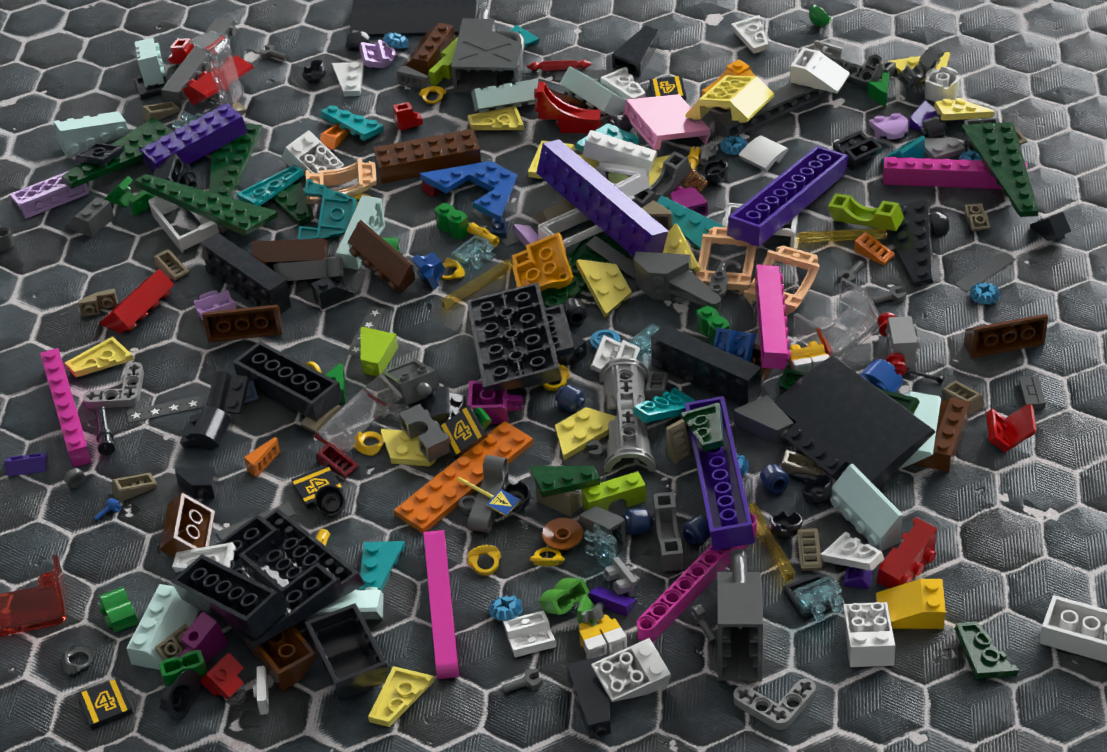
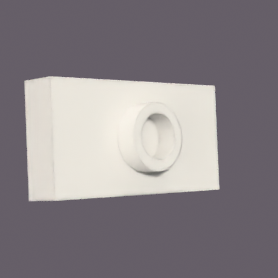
M264 666L257 667V684L253 685L254 698H257L260 715L268 714L269 684L266 667Z

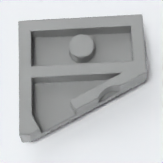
M925 138L924 152L931 159H948L961 155L965 151V147L957 138Z

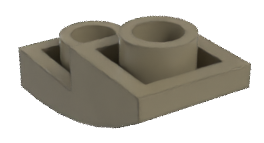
M982 203L964 205L965 216L971 231L990 230L988 216L984 212Z
M109 289L79 300L78 305L81 316L85 317L100 314V309L116 307L118 300L115 289Z
M187 624L180 627L154 647L163 661L178 657L186 649L181 641V637L189 628Z

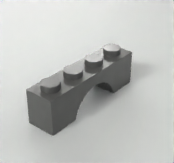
M674 151L663 162L662 172L657 181L649 188L634 195L632 201L642 208L653 200L657 202L661 195L667 197L691 173L688 158Z
M674 493L653 494V510L662 572L683 570V550L681 538H679Z

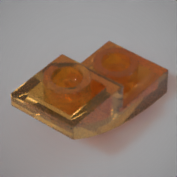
M690 167L691 173L681 183L686 188L693 187L700 192L708 182Z

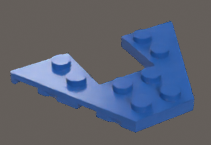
M488 161L420 173V180L444 193H448L468 180L485 188L490 192L474 201L473 208L501 222L503 213L510 200L511 192H513L514 185L516 184L517 174L499 166L495 162Z

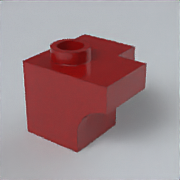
M190 38L176 39L170 47L172 54L168 58L170 64H181L195 46Z
M409 102L393 105V118L399 130H408L411 127L423 125L420 113L413 112Z
M228 653L201 679V683L214 696L219 694L228 699L244 684L237 676L244 667Z

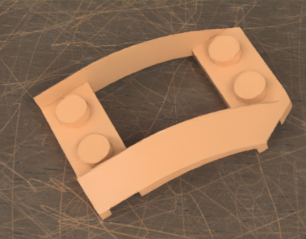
M358 159V162L350 166L335 170H320V173H309V170H306V180L311 179L313 182L325 186L340 185L358 178V184L339 190V192L350 197H355L376 185L375 163L371 161L364 163L361 162V159ZM306 196V204L322 203V197Z
M713 227L709 230L708 234L702 235V245L698 261L701 270L696 272V276L709 287L711 276L716 272L708 270L712 243L747 246L743 272H727L728 283L726 289L739 290L740 296L750 285L756 246L727 236V228Z
M780 246L776 248V251H767L763 265L776 266L779 261L783 264L808 270L795 294L783 292L787 316L796 310L807 295L820 265L815 254ZM755 278L750 283L749 289L744 291V296L751 306L756 301Z

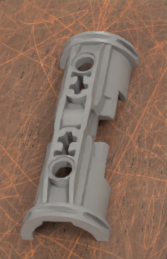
M633 358L613 359L606 363L599 373V382H603L604 401H607V409H617L615 420H610L608 423L609 440L607 442V458L604 462V473L611 472L612 467L621 461V458H639L648 466L649 471H656L655 459L651 455L647 423L640 421L639 417L633 414L634 406L646 400L645 381H648L649 372L642 362ZM628 376L630 379L623 380L621 377ZM632 431L634 434L626 435L624 432Z

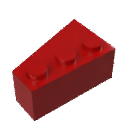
M915 517L912 521L913 528L908 534L904 532L901 536L903 541L897 549L892 548L878 567L877 582L889 589L912 582L916 575L919 576L928 563L933 562L936 557V527Z

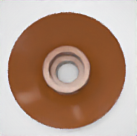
M557 518L544 526L542 538L545 544L553 549L567 550L577 546L582 541L583 528L573 519Z

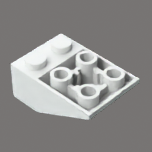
M803 47L791 64L790 82L831 93H838L850 73L821 52Z
M309 130L286 146L281 157L289 166L296 165L303 169L305 176L306 170H309V173H320V170H335L344 166Z
M887 602L843 604L850 667L893 666L895 662V642Z
M650 638L591 664L612 702L647 695L666 687L671 675Z

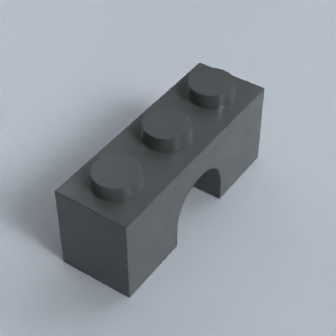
M418 404L399 413L401 428L410 439L418 436L420 451L429 462L450 453L449 444L451 440L449 435L443 433L437 421L434 422L428 410H424Z

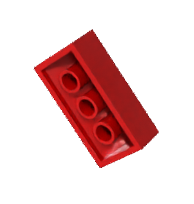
M237 55L232 58L227 56L221 60L222 64L218 65L216 63L209 68L211 71L208 73L205 70L197 75L199 77L197 80L193 78L186 82L187 86L182 90L193 106L209 98L254 68L253 65Z
M158 269L135 288L99 324L118 333H123L125 330L130 332L137 325L136 321L138 319L141 321L149 314L147 312L149 308L153 310L160 304L158 300L161 297L164 299L171 293L169 289L174 284L161 269Z

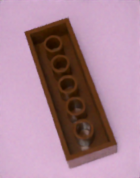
M473 129L373 147L375 164L381 184L420 177V173L481 163L480 147Z

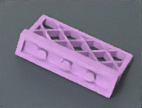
M64 172L10 194V197L27 219L89 194L87 184L85 183L73 189L66 184H61L63 183L61 176L67 173Z

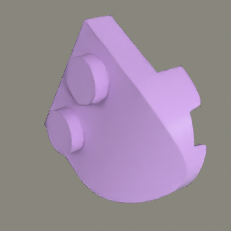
M378 40L376 45L361 42L359 46L363 65L370 68H385L389 66L396 54L393 47L388 48L386 43Z
M893 113L889 117L876 116L874 119L869 120V127L874 130L875 138L880 139L887 136V139H897L904 137V133L908 134V120L900 113Z
M217 290L200 295V300H194L197 314L202 320V313L237 309L236 303L231 298L228 290H224L221 293H218Z

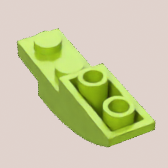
M458 37L441 52L442 59L429 70L430 85L436 86L444 78L451 79L453 77L451 66Z

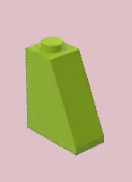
M361 327V365L363 374L380 377L398 349L397 336L394 333Z

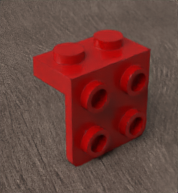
M1031 404L1025 405L1006 418L993 408L986 412L988 439L992 445H996L1004 452L1016 447L1036 433L1034 409Z

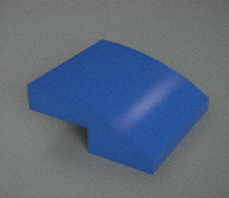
M717 327L713 346L751 362L756 334Z

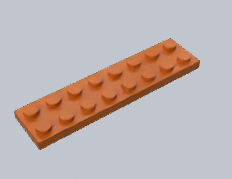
M506 421L502 422L488 434L487 438L456 459L394 509L395 516L424 534V532H427L459 506L458 502L462 497L476 492V490L458 481V477L480 488L484 479L483 462L486 455L505 457L509 465L534 444L533 438Z

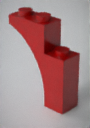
M538 82L537 89H534V99H537L535 112H538L539 119H556V126H559L560 133H589L590 130L596 131L601 128L600 110L582 109L569 105L557 98L545 82Z

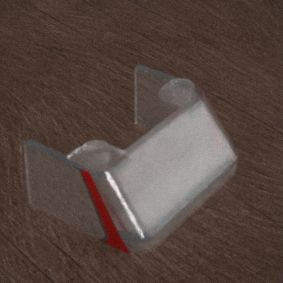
M213 30L191 39V44L205 51L217 93L210 96L208 100L219 106L228 103L233 107L243 96L244 87L239 80L230 50L231 43L229 39Z
M843 277L841 278L840 302L850 308L834 320L825 316H819L810 321L798 313L794 314V338L806 345L812 341H816L819 345L823 344L825 354H828L829 357L833 355L841 360L879 330L877 318L880 314L868 291Z
M380 374L355 394L312 436L323 445L331 442L342 452L348 453L355 447L354 443L357 441L354 437L359 431L363 432L378 417L382 416L384 418L392 411L390 407L403 396L383 374Z

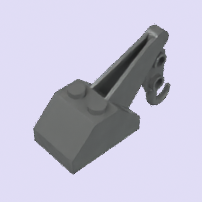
M635 252L634 256L637 287L651 300L670 301L680 297L704 307L709 305L716 310L721 308V297L725 295L728 275L725 270L726 267L734 265L737 267V270H740V264L735 260L721 262L716 272L712 274L708 287L692 273L690 255Z

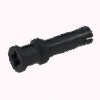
M98 407L95 410L98 428L96 440L99 443L97 448L101 455H110L115 451V444L112 442L114 435L109 428L107 409L105 407Z

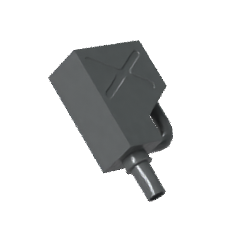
M480 8L476 19H462L451 66L455 93H471L477 88L481 90L489 86H496L497 88L503 84L512 83L513 85L516 82L522 81L525 40L521 34L515 31L495 30V20L489 19L490 11L487 8Z
M736 549L730 553V572H717L718 681H762L763 600L761 572H747V554L744 550Z

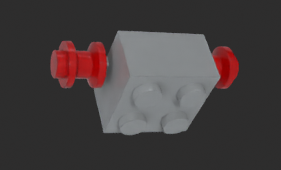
M892 313L879 315L877 318L879 333L887 337L886 348L888 356L885 361L895 367L894 371L897 375L900 373L903 376L907 372V368L915 371V363L919 362V355L916 349L920 348L919 337H916L917 327L916 324H913L911 316L895 317Z

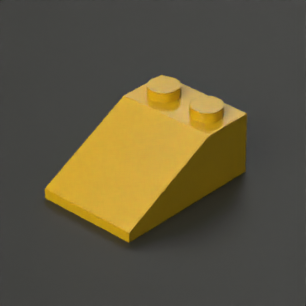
M918 579L876 593V602H887L892 629H944L946 611L942 579Z

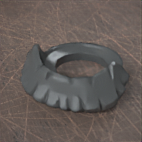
M71 644L64 650L61 657L63 670L68 675H75L81 670L87 669L93 661L92 652L88 648L76 647L74 644ZM76 654H84L88 657V662L83 665H76L70 663L69 658Z

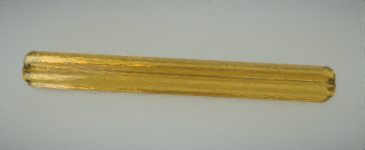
M876 228L798 232L797 241L856 240L864 232L875 239H885L887 237V230Z
M506 259L442 298V307L445 309L449 308L511 270L512 266H514L513 261Z
M748 504L749 512L757 518V531L784 579L787 581L794 579L795 571L757 504Z

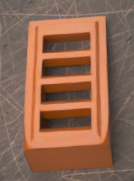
M336 124L321 134L320 141L327 148L334 150L346 138L350 130L342 129L340 124Z
M865 232L855 240V252L883 266L895 257V253Z
M276 437L244 457L247 471L255 478L280 453Z

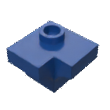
M434 252L426 256H419L417 254L412 257L418 268L416 273L422 281L425 279L433 290L440 286L439 279L447 271Z

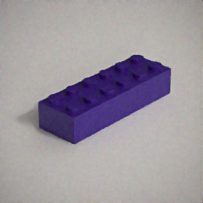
M226 103L191 121L189 124L176 129L174 132L161 137L159 140L146 145V147L140 150L146 165L154 172L172 154L176 153L184 164H190L248 133L242 115Z

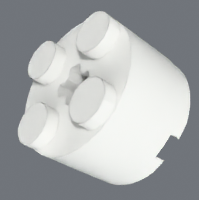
M941 67L938 70H935V68L930 69L926 73L925 99L934 102L943 101V99L955 100L959 91L960 77L958 72L949 67Z

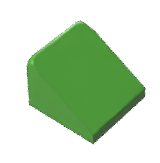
M587 595L582 596L577 609L579 624L583 623L581 613L592 610L595 606ZM594 619L588 621L591 627L596 623Z

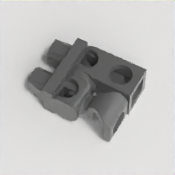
M938 46L934 50L928 48L921 55L913 69L906 65L905 69L900 72L898 80L907 90H910L926 77V73L930 69H936L944 52Z

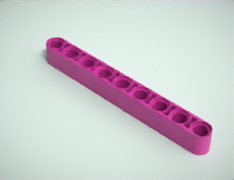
M750 513L755 538L757 535V518L754 514ZM711 544L638 618V641L641 642L650 638L653 643L717 577V572H722L730 564V553L736 549L744 550L747 545L713 551Z
M444 530L424 532L437 680L459 677L445 532Z

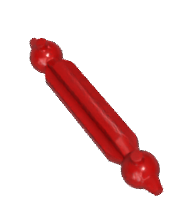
M576 60L542 61L541 63L532 62L530 65H527V68L532 71H538L539 69L542 71L567 70L569 66L574 69L579 67L586 69L588 66H591V63L586 60H580L579 62Z

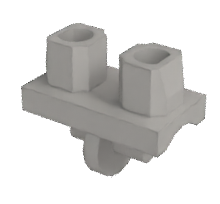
M819 40L814 41V50L841 59L843 47Z
M619 557L613 558L612 565L604 568V578L607 581L616 579L613 587L618 595L627 593L630 598L636 596L634 588L640 582L641 570L638 566H625Z

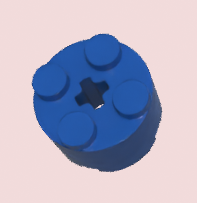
M882 359L870 362L860 374L881 390L896 393L903 385L901 374L897 375L894 371L895 367Z

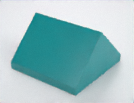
M924 135L902 145L885 157L923 159L925 149Z

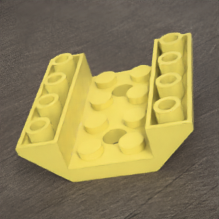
M726 75L698 99L685 114V118L700 120L712 108L721 107L722 109L731 108L732 120L745 123L774 97V93L758 77Z

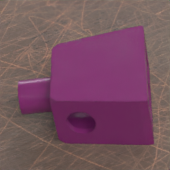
M678 186L670 194L672 201L705 217L708 216V202L695 188L683 189L682 186Z
M202 612L181 637V641L186 649L178 657L190 651L201 650L206 663L229 643L218 622Z

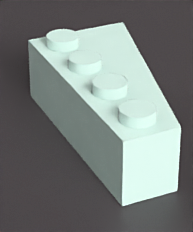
M154 38L136 41L137 60L145 88L148 87L147 85L163 84V77L166 74L158 43L154 42Z
M538 79L516 82L513 85L512 83L503 84L497 88L496 86H489L483 90L480 88L474 89L471 94L475 112L479 111L481 113L489 111V109H502L505 106L511 105L521 107L522 103L527 102L528 105L535 104L537 99H534V89H537Z
M118 111L98 114L95 117L83 116L82 119L70 118L62 122L59 120L53 121L60 148L67 157L78 154L95 142L107 143L129 133L126 120Z
M361 196L341 244L336 251V258H343L344 268L359 270L362 265L361 259L355 258L350 254L348 240L360 220L379 236L383 231L385 220L381 198Z

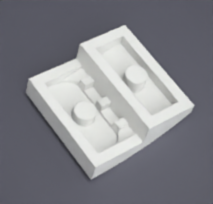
M760 135L752 140L738 156L741 160L768 172L775 161L780 162L788 148Z
M603 335L590 369L600 373L601 368L613 359L623 357L636 359L640 348L625 340L619 343ZM623 376V377H621V379H627V380H628V378H629L628 376Z
M544 610L503 621L514 657L556 647V641L550 630L549 621Z

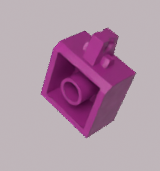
M469 381L467 406L470 405L473 410L477 407L482 408L492 420L490 424H501L504 421L508 423L509 411L523 410L522 396L509 395L508 389L484 391L482 381Z

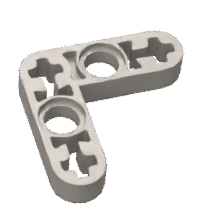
M133 362L127 365L122 389L87 391L83 395L85 406L90 409H96L98 407L116 408L137 405L140 400L144 378L142 364ZM131 383H137L134 386H128ZM109 397H116L113 400H107Z
M801 679L778 704L747 686H740L734 691V704L772 728L784 730L793 723L814 699L816 685L810 679ZM796 701L799 705L797 707H790L787 703ZM758 705H765L768 709L766 711H759L756 707Z

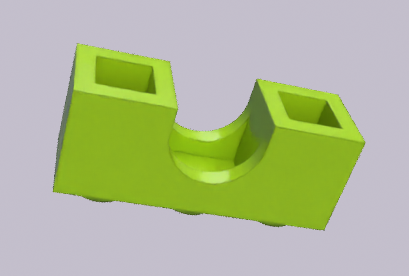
M638 471L602 482L600 485L581 489L582 506L585 511L594 506L609 511V505L617 499H623L627 507L646 502V484Z

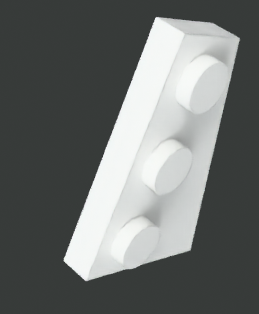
M760 15L731 24L732 31L753 53H759L768 49V42L760 21Z
M363 62L332 63L333 71L339 81L344 97L360 96L364 73Z
M626 67L601 77L600 83L626 100L645 98L646 95L641 86L633 80L632 74H628Z
M844 532L820 554L824 562L870 571L875 569L884 560L881 551L869 544H862L860 539L856 537L854 539L851 538L847 532Z
M231 542L176 552L172 567L177 573L184 571L203 554L231 568L232 564L230 561H233V551L236 547Z

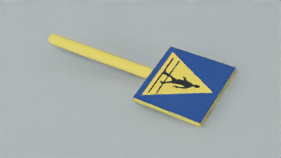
M461 477L457 478L461 483L491 498L486 506L505 516L521 501L502 489L495 495H492Z

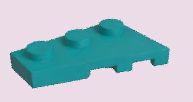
M405 541L364 542L360 576L365 585L361 586L359 590H365L366 587H377L378 590L383 591L393 566L397 564L400 553L406 547Z

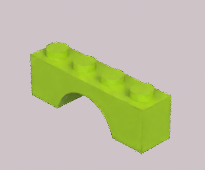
M835 193L828 205L833 221L897 231L904 219L899 203L882 201L878 208H868L859 204L850 195Z

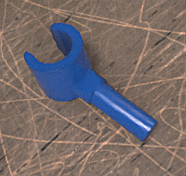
M114 498L108 499L106 507L94 516L95 520H99L110 510L119 512L122 508L118 504L119 501Z

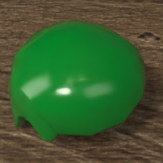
M816 5L810 8L809 18L815 26L826 27L833 21L831 16H828L822 8Z

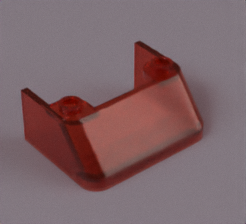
M53 555L54 571L45 572L40 575L38 586L0 594V636L53 626L65 621L67 618L65 581L57 555Z

